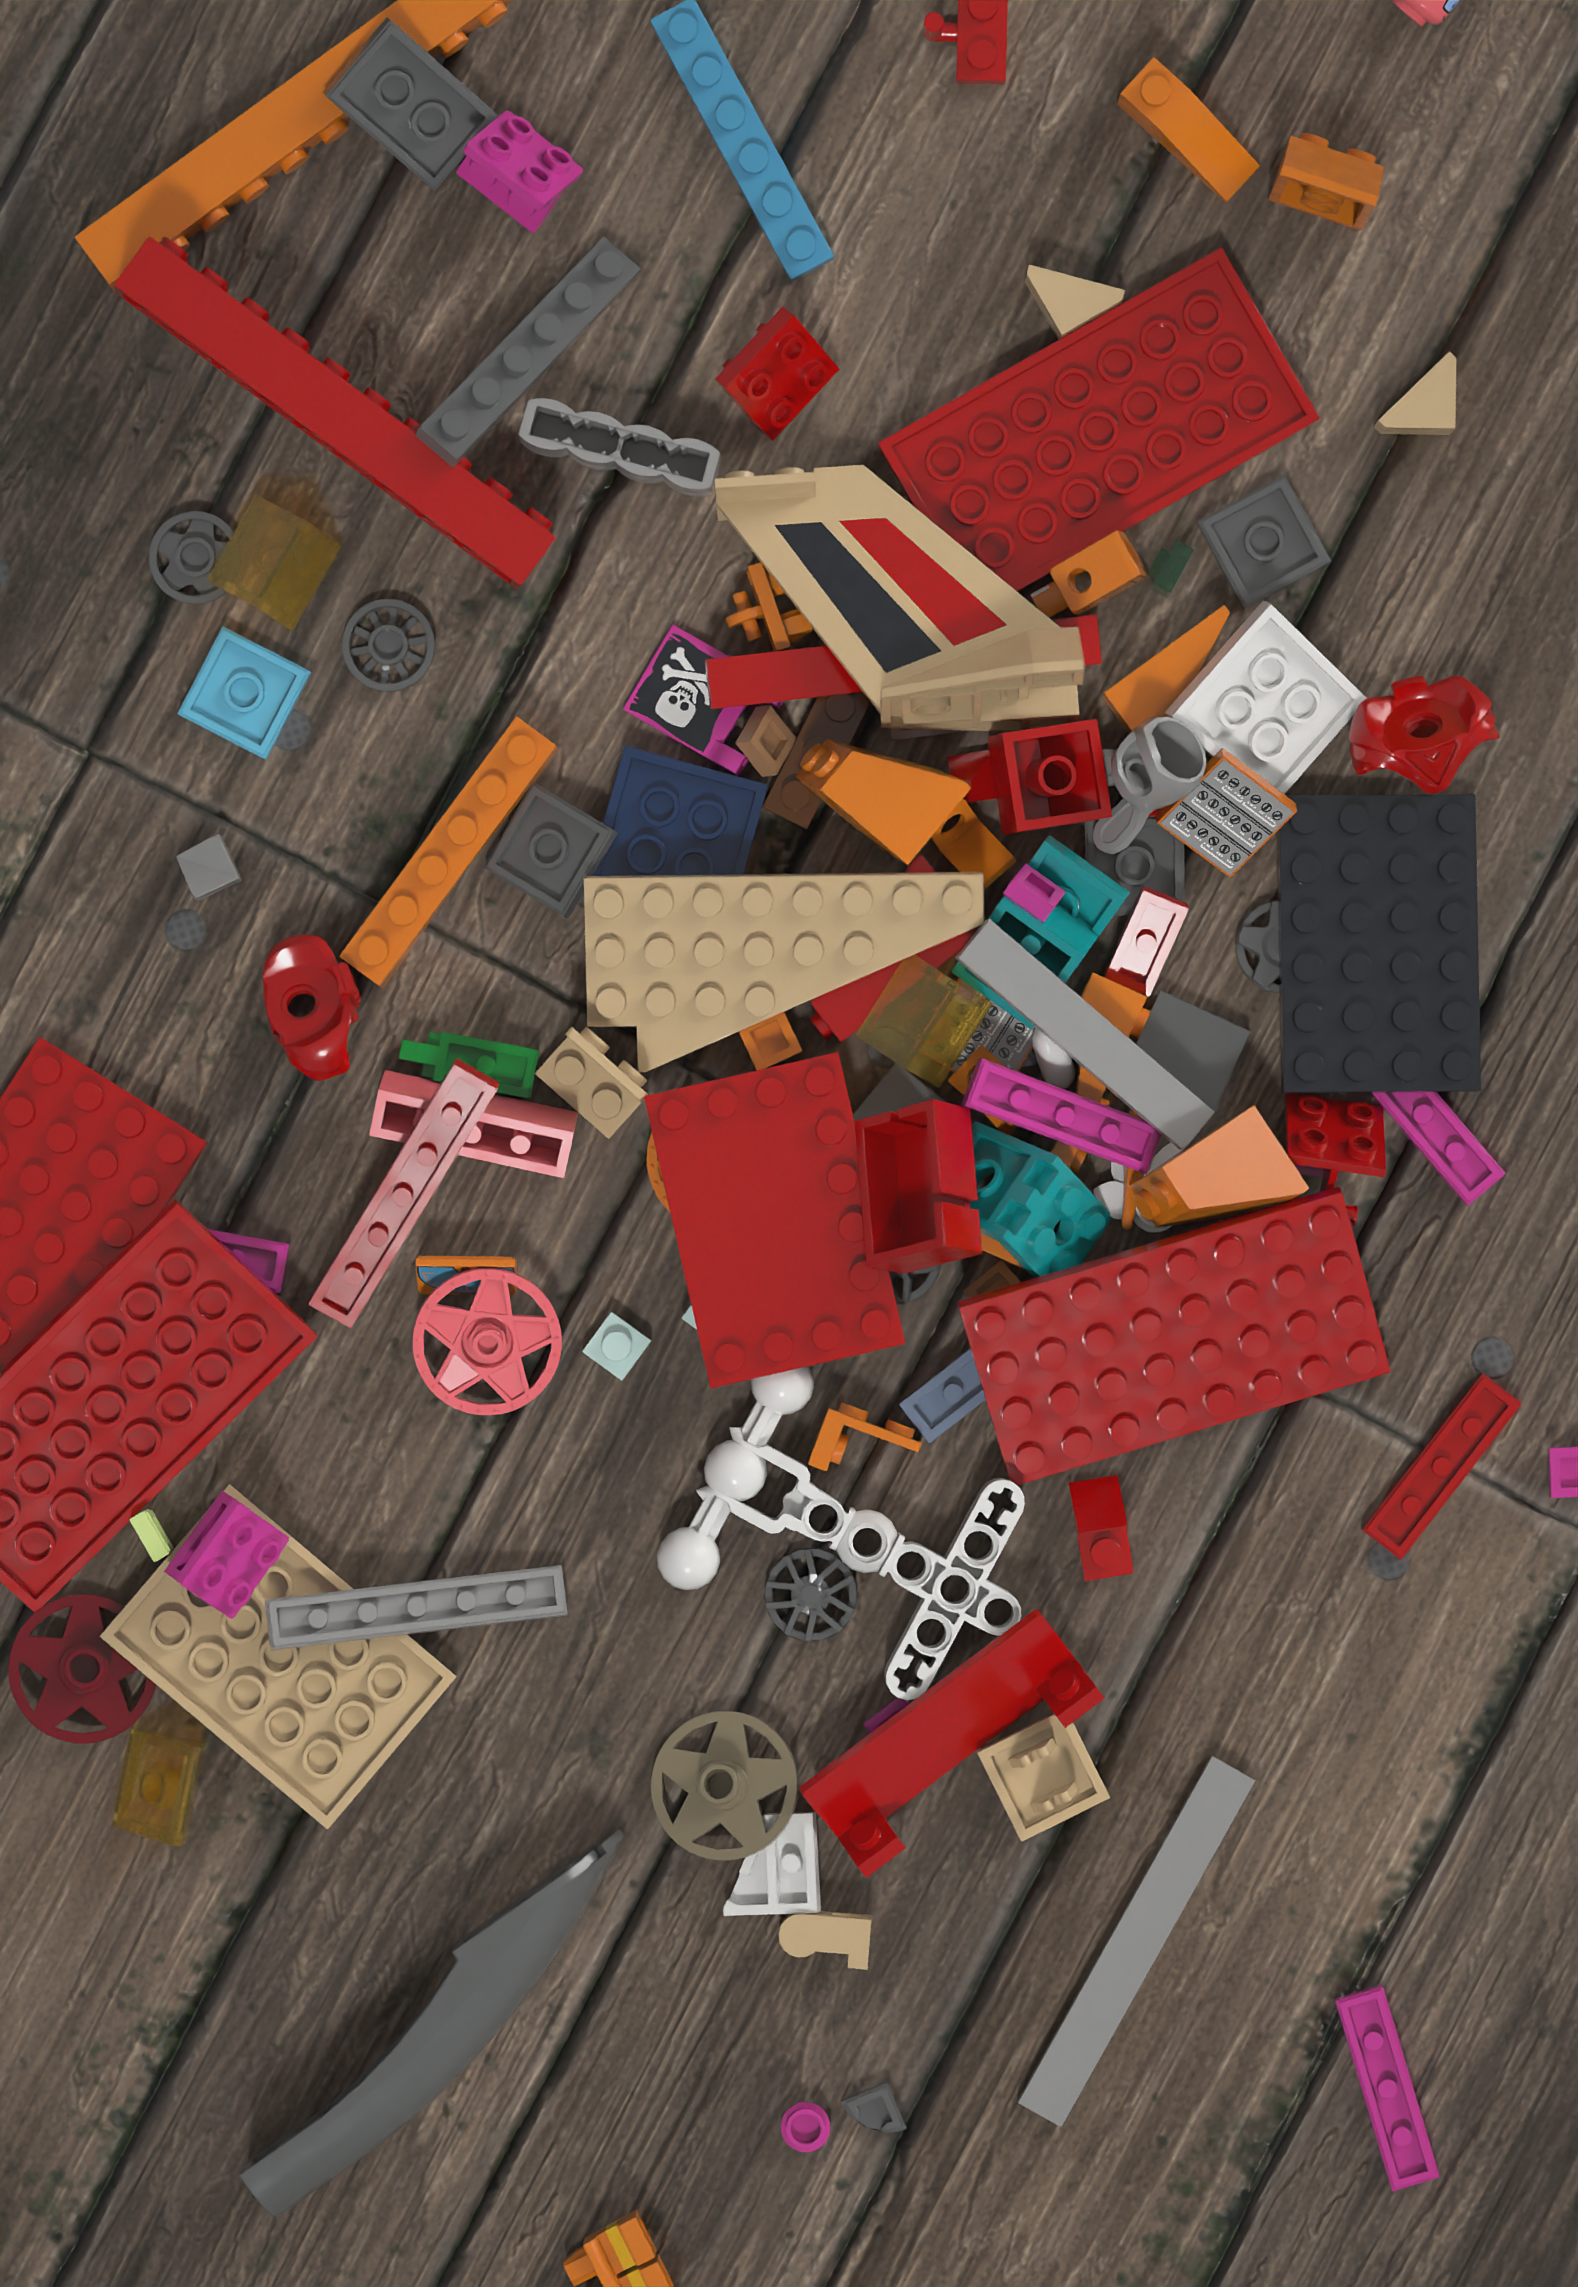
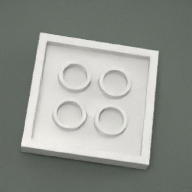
M1263 600L1165 713L1169 717L1184 722L1197 735L1209 756L1213 757L1221 748H1224L1285 794L1354 716L1358 705L1367 698L1276 608Z

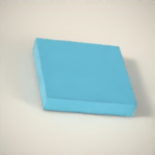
M222 626L177 714L267 760L312 673Z

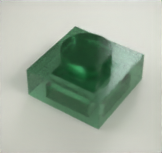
M1176 541L1171 552L1162 547L1148 571V574L1156 577L1150 589L1168 598L1194 549L1179 541Z

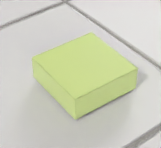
M147 1509L129 1519L153 1562L164 1558L173 1551L172 1543L152 1510Z

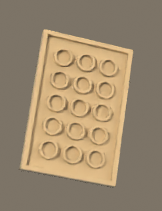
M229 1484L224 1492L289 1537V1541L281 1551L278 1560L266 1572L252 1592L248 1602L241 1607L234 1618L230 1619L164 1572L200 1522L201 1517L100 1637L328 1830L457 1676L408 1635L270 1651L265 1600L353 1590V1588Z

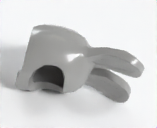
M1172 717L1148 718L1131 731L1118 749L1102 750L1108 787L1115 785L1123 799L1111 809V818L1100 819L1093 829V841L1096 847L1108 854L1122 851L1137 836L1152 811L1173 804L1193 792L1200 785L1206 767L1205 749L1197 735L1184 722Z

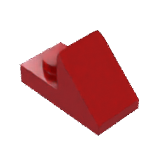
M1112 1475L1069 1482L1068 1486L1084 1581L1133 1574L1126 1528L1128 1524L1118 1476Z

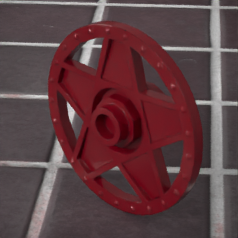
M71 1595L44 1605L21 1627L10 1651L8 1663L9 1684L18 1708L25 1718L38 1730L60 1741L88 1744L105 1741L117 1736L131 1727L148 1707L156 1688V1684L146 1676L144 1690L134 1709L129 1713L118 1681L136 1671L137 1668L100 1637L104 1632L99 1607L118 1615L124 1606L102 1596ZM72 1606L63 1638L29 1636L31 1631L47 1616ZM19 1661L47 1679L35 1710L29 1705L21 1688ZM80 1707H83L106 1726L107 1729L77 1733L56 1728V1726Z

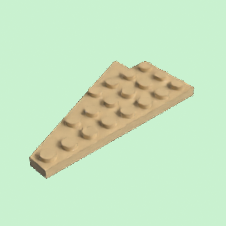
M984 872L586 876L584 878L587 1027L637 1026L638 1072H647L984 923Z

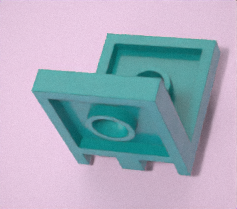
M975 1121L971 1127L978 1200L970 1202V1208L979 1210L981 1234L999 1241L1033 1278L1082 1264L1112 1219L1109 1216L1110 1212L1057 1155ZM995 1173L994 1178L987 1186L978 1189L984 1177ZM1060 1220L1059 1229L1055 1234L1053 1229L1057 1222Z

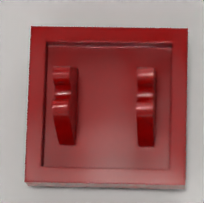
M783 306L766 325L761 323L755 329L757 334L732 361L727 359L723 363V371L715 378L717 383L760 432L771 441L788 426L840 370L799 320Z

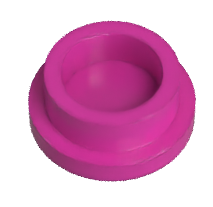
M796 2103L789 2107L782 2117V2137L796 2151H815L823 2146L829 2137V2117L825 2110L815 2103Z

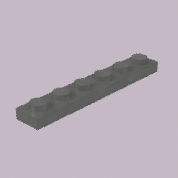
M603 237L418 428L415 436L454 468L631 284L641 268Z

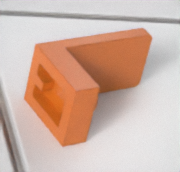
M841 1402L838 1411L828 1407L808 1460V1465L827 1471L830 1462L840 1464L849 1440V1436L841 1434L844 1425L915 1452H919L922 1443L912 1439L915 1429L891 1420H887L885 1428L866 1421L869 1412Z

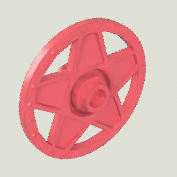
M471 1269L445 1280L424 1301L416 1317L413 1330L414 1359L425 1384L444 1403L462 1412L475 1415L504 1414L531 1402L551 1381L561 1356V1328L558 1316L550 1300L530 1280L517 1273L503 1269ZM481 1280L469 1309L437 1304L455 1288ZM508 1283L529 1294L543 1310L545 1316L512 1314ZM425 1329L450 1349L435 1377L429 1368L424 1354L423 1335ZM551 1343L546 1366L534 1384L529 1387L521 1357ZM484 1379L505 1401L477 1403L459 1398L456 1395Z

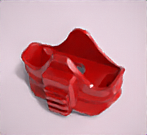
M1419 675L1395 681L1391 685L1392 695L1367 698L1358 705L1349 731V741L1351 742L1350 755L1352 756V763L1357 775H1363L1378 769H1389L1411 780L1429 794L1442 792L1450 786L1457 770L1478 744L1500 738L1495 726V714L1490 709L1493 705L1492 701L1478 687L1461 676H1451L1428 686L1424 677Z
M310 934L289 936L274 945L267 955L262 968L263 994L267 1017L274 1039L285 1050L290 1064L307 1077L323 1081L349 1070L347 1035L350 1024L357 1022L359 1019L356 1007H359L361 997L348 964L343 962L337 963L333 952L325 940ZM304 993L315 998V1007L310 1014L304 1017H295L289 1013L288 1006L293 997Z

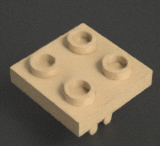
M1054 1713L977 1751L1021 1842L1110 1798L1074 1723L1065 1728Z

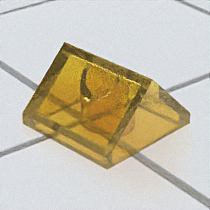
M255 495L206 581L293 631L342 545L306 520Z
M914 954L903 959L859 1028L856 1036L906 1070L940 1088L993 1004Z
M131 1728L112 1826L172 1846L181 1847L188 1840L207 1743Z

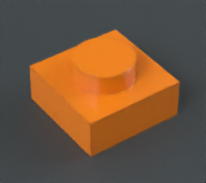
M784 1012L738 1031L756 1070L769 1068L802 1052Z

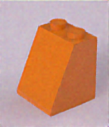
M826 739L822 745L820 743L815 744L807 751L800 762L802 770L796 776L798 780L881 851L907 865L971 789L966 782L939 769Z
M1254 1105L1222 1123L1129 1186L1135 1194L1134 1203L1137 1209L1146 1219L1152 1220L1156 1228L1242 1216L1288 1202L1309 1189Z

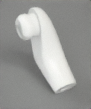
M1035 1028L1032 1035V1046L1043 1079L1046 1083L1061 1089L1068 1088L1076 1076V1069L1072 1058L1040 1030Z

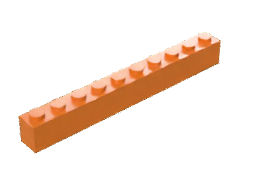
M397 0L75 236V239L115 292L114 283L149 236L157 242H160L165 236L183 250H186L190 245L187 239L202 228L206 233L214 230L228 219L230 215L227 210L242 199L245 203L255 200L269 188L270 185L267 181L281 170L285 174L293 172L309 159L307 151L319 142L323 141L325 145H328L347 132L349 129L347 122L351 118L322 92L386 17L433 58H436L441 53L445 57H449L466 45L469 41L466 35L482 24L485 28H488L501 20L508 13L509 10L506 6L512 0Z

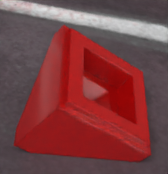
M989 750L946 757L949 774L966 782L971 787L964 796L968 804L997 799Z

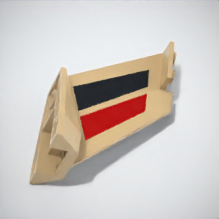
M864 465L814 468V472L806 473L801 468L789 467L775 471L774 475L755 476L750 471H734L726 474L725 478L715 479L718 521L728 520L876 707L880 713L881 728L1013 732L1079 722L1077 685H1083L1084 659L1078 627L1060 628Z

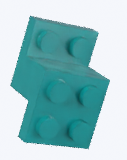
M1049 835L1028 865L1066 891L1054 910L1043 923L1005 895L988 919L993 921L1061 981L1066 983L1130 892ZM959 961L951 971L953 974L1031 1030L1033 1029V1024Z

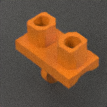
M761 562L748 566L746 573L758 606H751L747 591L732 595L738 612L725 618L728 628L743 625L748 642L762 638L757 620L762 618L773 651L790 650V644L796 643L812 634L813 628L798 609L780 615L774 598L786 593L767 569L763 567Z

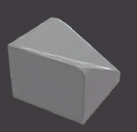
M220 834L212 836L176 856L189 889L196 901L242 881Z

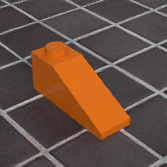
M1155 57L1149 61L1120 93L1117 105L1225 203L1237 193L1260 167L1196 95Z
M1225 605L1104 692L1102 695L1103 700L1128 734L1148 718L1169 717L1165 711L1199 674L1230 614Z

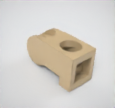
M826 1911L787 1914L780 1925L779 1943L789 1955L798 1958L807 1957L814 1952L849 1954L848 1968L867 1970L872 1915Z

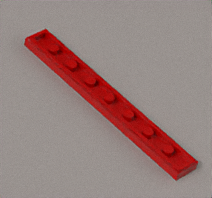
M1097 614L1052 620L1060 628L1078 627L1084 666L1102 664ZM827 646L704 660L710 709L863 692Z

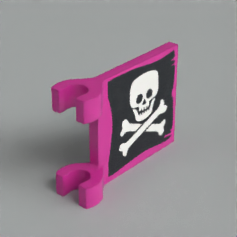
M672 624L623 710L704 756L731 774L740 777L749 760L746 759L745 755L725 745V742L747 705L710 709L704 661L706 659L729 656ZM784 701L770 702L768 704L780 709Z

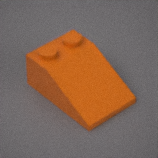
M1301 133L1300 138L1290 135L1268 200L1362 231L1376 206L1385 166L1376 164V157L1362 150L1349 148L1347 153L1327 148L1329 141L1317 135Z

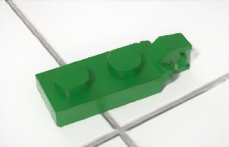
M429 1032L427 1044L402 1039L398 1059L423 1064L421 1076L433 1078V1081L442 1082L457 1058L498 1081L499 1086L496 1093L530 1099L539 1050L447 1032H441V1034Z

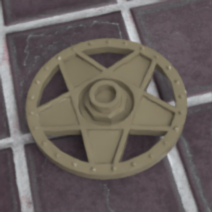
M716 1711L702 1714L681 1725L670 1735L660 1749L651 1777L653 1806L666 1833L685 1850L697 1856L718 1861L746 1858L771 1845L790 1822L797 1804L799 1790L796 1763L783 1738L763 1721L734 1711ZM712 1723H717L706 1754L675 1749L680 1742L695 1730ZM745 1725L750 1726L765 1736L777 1750L781 1759L750 1758ZM664 1774L688 1793L674 1822L664 1801ZM787 1786L782 1811L772 1827L767 1831L759 1800ZM719 1824H722L743 1847L717 1850L699 1845L694 1841Z

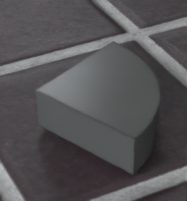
M887 2081L841 2099L847 2113L854 2120L870 2129L887 2133L906 2129Z

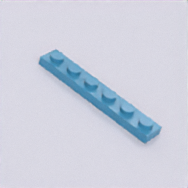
M685 0L650 19L653 30L790 282L834 260V255L696 0Z

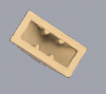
M1029 265L1025 279L1027 287L1058 340L1121 305L1125 293L1123 289Z
M1449 351L1377 421L1374 428L1380 434L1450 435L1455 430L1456 420L1455 356Z

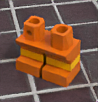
M637 2209L586 2236L583 2246L563 2260V2266L574 2286L598 2275L603 2287H675L659 2254L656 2255V2247Z

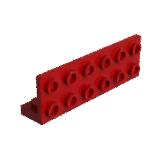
M1034 1610L799 1787V1791L838 1837L857 1868L867 1878L906 1849L886 1818L1041 1701L1045 1700L1066 1728L1105 1699V1697L1040 1611Z

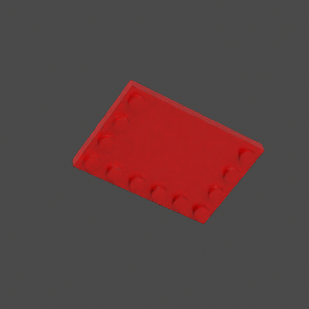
M838 1052L644 1097L710 1389L906 1344L889 1271L866 1266L855 1122Z

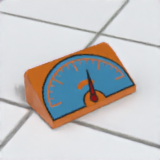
M418 1256L416 1258L418 1291L421 1294H430L448 1278L471 1269L495 1268L517 1273V1259L515 1257ZM481 1280L459 1286L448 1295H475ZM508 1283L509 1295L516 1294L517 1287Z

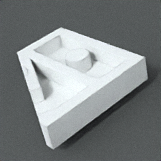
M816 1811L794 1812L785 1830L771 1845L744 1859L732 1894L724 1905V1916L818 1913L821 1911ZM767 1813L763 1815L767 1831L772 1827L780 1813Z

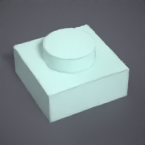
M611 1312L582 1352L622 1381L652 1340Z

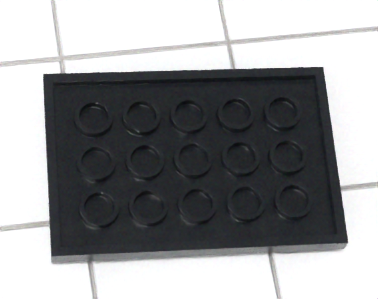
M1475 794L1286 795L1296 803L1297 812L1277 831L1281 1094L1481 1091Z

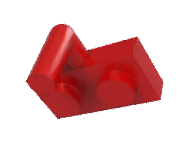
M958 0L957 22H944L943 17L937 12H931L926 15L923 25V35L926 40L930 42H957L956 83L1005 85L1008 0Z

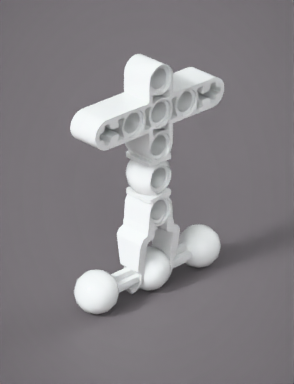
M808 1366L751 1379L752 1393L756 1402L743 1427H729L732 1440H726L715 1446L707 1456L704 1473L708 1486L696 1489L703 1501L689 1527L679 1528L669 1533L661 1542L657 1553L658 1569L663 1578L673 1587L683 1590L701 1588L708 1584L717 1574L720 1554L715 1540L731 1512L771 1534L780 1533L786 1527L821 1542L830 1541L829 1548L836 1550L842 1562L852 1570L862 1573L878 1572L883 1577L889 1572L893 1580L901 1587L922 1597L884 1670L885 1682L890 1692L897 1698L913 1700L925 1693L930 1686L964 1620L996 1636L1002 1635L1020 1621L1021 1607L1017 1599L1007 1590L987 1580V1577L1023 1512L1025 1501L1021 1489L1009 1479L1001 1477L987 1481L979 1490L945 1556L936 1553L922 1544L913 1541L904 1542L905 1536L899 1532L897 1533L892 1521L882 1513L872 1510L856 1511L850 1506L847 1511H844L840 1502L809 1482L811 1475L806 1465L767 1444L782 1415L793 1414L802 1409L811 1399L814 1389V1378ZM765 1459L797 1476L796 1485L791 1492L786 1493L783 1497L784 1506L776 1518H772L743 1503L756 1496L764 1486L767 1477ZM1004 1488L1010 1489L1008 1497L1014 1504L1010 1510L1002 1508L994 1520L997 1524L1004 1525L1000 1533H997L987 1523L975 1521L979 1512H982L985 1517L989 1518L994 1508V1504L988 1499L991 1492L1000 1494ZM826 1504L836 1510L837 1521L832 1529L822 1532L817 1531L811 1527L809 1515L814 1507ZM863 1528L875 1529L880 1534V1546L876 1552L870 1555L860 1554L853 1548L854 1535ZM974 1531L985 1532L991 1538L990 1551L981 1558L970 1557L964 1550L965 1539ZM906 1552H917L924 1559L923 1571L915 1578L902 1577L897 1571V1561ZM951 1575L962 1576L968 1583L966 1595L963 1599L955 1602L945 1600L940 1590L942 1582ZM1001 1598L1007 1600L1011 1605L1012 1612L1010 1618L1001 1625H993L987 1622L984 1616L986 1605L994 1599ZM927 1619L939 1620L944 1625V1636L935 1645H925L917 1638L918 1626ZM908 1644H911L921 1654L932 1656L933 1658L929 1664L920 1658L915 1667V1673L920 1678L917 1684L908 1682L905 1688H901L898 1686L900 1680L895 1674V1670L898 1667L901 1669L909 1667L914 1656L911 1652H906L905 1649Z

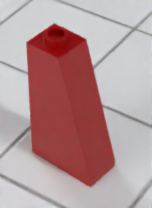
M922 854L914 859L905 871V873L935 872ZM975 927L814 998L810 1005L816 1013L809 1017L810 1021L826 1041L835 1036L841 1044L960 952L979 927Z

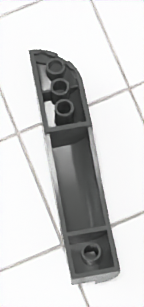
M620 1827L459 1939L452 1951L457 1959L437 1990L402 2035L382 2056L328 2105L247 2161L239 2176L260 2204L272 2216L279 2217L391 2137L442 2093L489 2044L528 1997L577 1926L625 1837Z

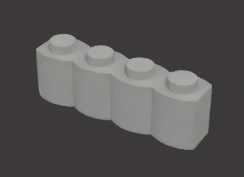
M546 398L528 400L519 431V437L523 445L537 454L547 457L569 455L580 465L594 470H612L617 468L619 472L634 481L642 483H660L664 481L673 490L689 496L700 497L712 494L721 462L719 451L704 441L693 438L672 440L664 432L646 425H629L624 427L619 421L609 415L592 411L575 413L567 405Z

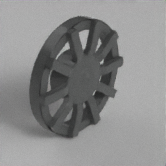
M380 599L364 605L350 618L343 633L342 652L348 669L359 682L377 691L396 692L414 686L427 673L434 658L435 638L428 620L417 608L397 599ZM390 608L388 625L381 624L375 610ZM398 609L413 615L401 628L396 627ZM367 614L375 627L372 633L356 626ZM419 622L426 636L407 639L406 634ZM354 633L369 640L368 646L351 649L352 634ZM427 644L425 659L409 652V646ZM370 653L372 658L359 670L352 657ZM404 658L421 666L411 677H409L401 662ZM378 663L382 664L380 683L366 677ZM395 665L403 681L388 684L390 666Z

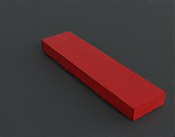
M1481 1373L1362 1526L1361 1530L1399 1560H1402L1522 1403L1485 1374Z

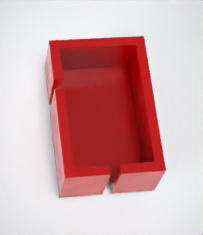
M931 1099L899 1108L898 1113L888 1111L856 1120L855 1132L866 1266L906 1274L982 1254L979 1210L970 1208V1202L978 1200L970 1108Z

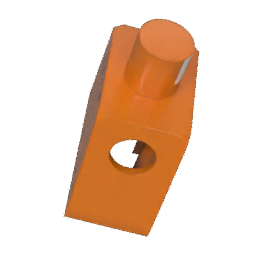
M1116 530L1051 568L1049 571L1054 581L1035 591L1031 596L1036 607L1048 618L1068 607L1073 614L1079 615L1149 577V574L1127 534ZM1087 571L1091 576V586L1080 592L1076 588L1075 579L1076 576Z

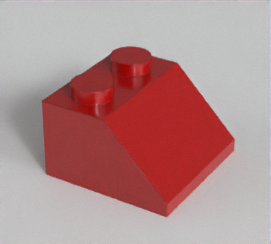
M1097 719L1006 732L987 737L1002 835L1112 817Z

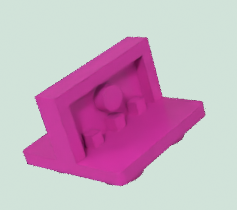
M505 111L467 142L463 148V153L466 157L456 171V174L526 229L535 233L543 225L563 192L579 179L583 173V168L573 161L568 152L552 145L538 134L526 119L516 116L510 111Z
M222 1490L164 1572L183 1587L232 1619L237 1615L241 1607L248 1602L252 1592L269 1568L278 1560L281 1551L289 1541V1537Z

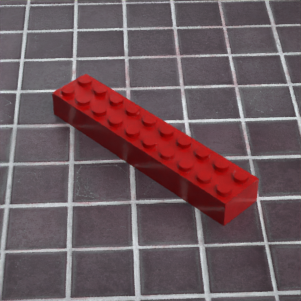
M150 236L146 239L114 283L115 292L118 296L516 590L520 588L556 539V536L549 532L553 526L552 522L531 507H528L526 512L523 513L508 501L513 494L491 477H488L485 483L481 482L469 473L473 464L465 457L452 468L415 436L418 428L421 426L410 417H407L404 423L400 422L388 413L392 404L371 388L367 387L363 393L358 391L348 383L351 374L329 357H326L323 363L319 362L308 353L310 350L309 342L288 327L282 333L268 324L270 314L248 297H245L240 303L227 294L229 284L206 266L200 273L187 264L189 260L187 257L188 253L169 238L164 236L160 242H157Z

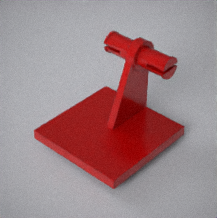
M1287 1093L1285 1095L1286 1154L1293 1164L1324 1169L1320 1192L1334 1188L1339 1171L1377 1177L1385 1176L1386 1152L1383 1107L1369 1105L1364 1102H1348L1322 1098L1313 1094ZM1346 1204L1350 1223L1352 1226H1355L1358 1216V1205Z

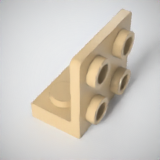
M571 1027L565 1033L567 1038L535 1074L604 1136L610 1139L644 1101V1097L648 1095L641 1089L647 1080L625 1060L617 1067L606 1058L604 1054L610 1047L588 1027H585L580 1034Z

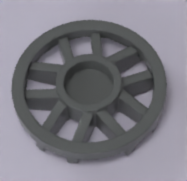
M818 1548L799 1549L781 1558L772 1568L765 1585V1605L774 1624L786 1635L803 1641L823 1640L838 1633L851 1619L857 1603L856 1582L849 1567L833 1553ZM812 1556H818L832 1563L820 1574L816 1575ZM800 1557H806L810 1574L799 1577L793 1561ZM787 1565L794 1583L775 1582L778 1573ZM838 1567L843 1572L845 1579L829 1587L824 1578ZM846 1585H849L848 1605L832 1596L833 1593ZM772 1588L791 1590V1600L773 1602ZM829 1603L845 1611V1614L838 1622L824 1612ZM794 1607L788 1624H785L779 1618L775 1608ZM800 1612L810 1615L806 1633L793 1629ZM816 1615H819L832 1627L819 1633H813Z

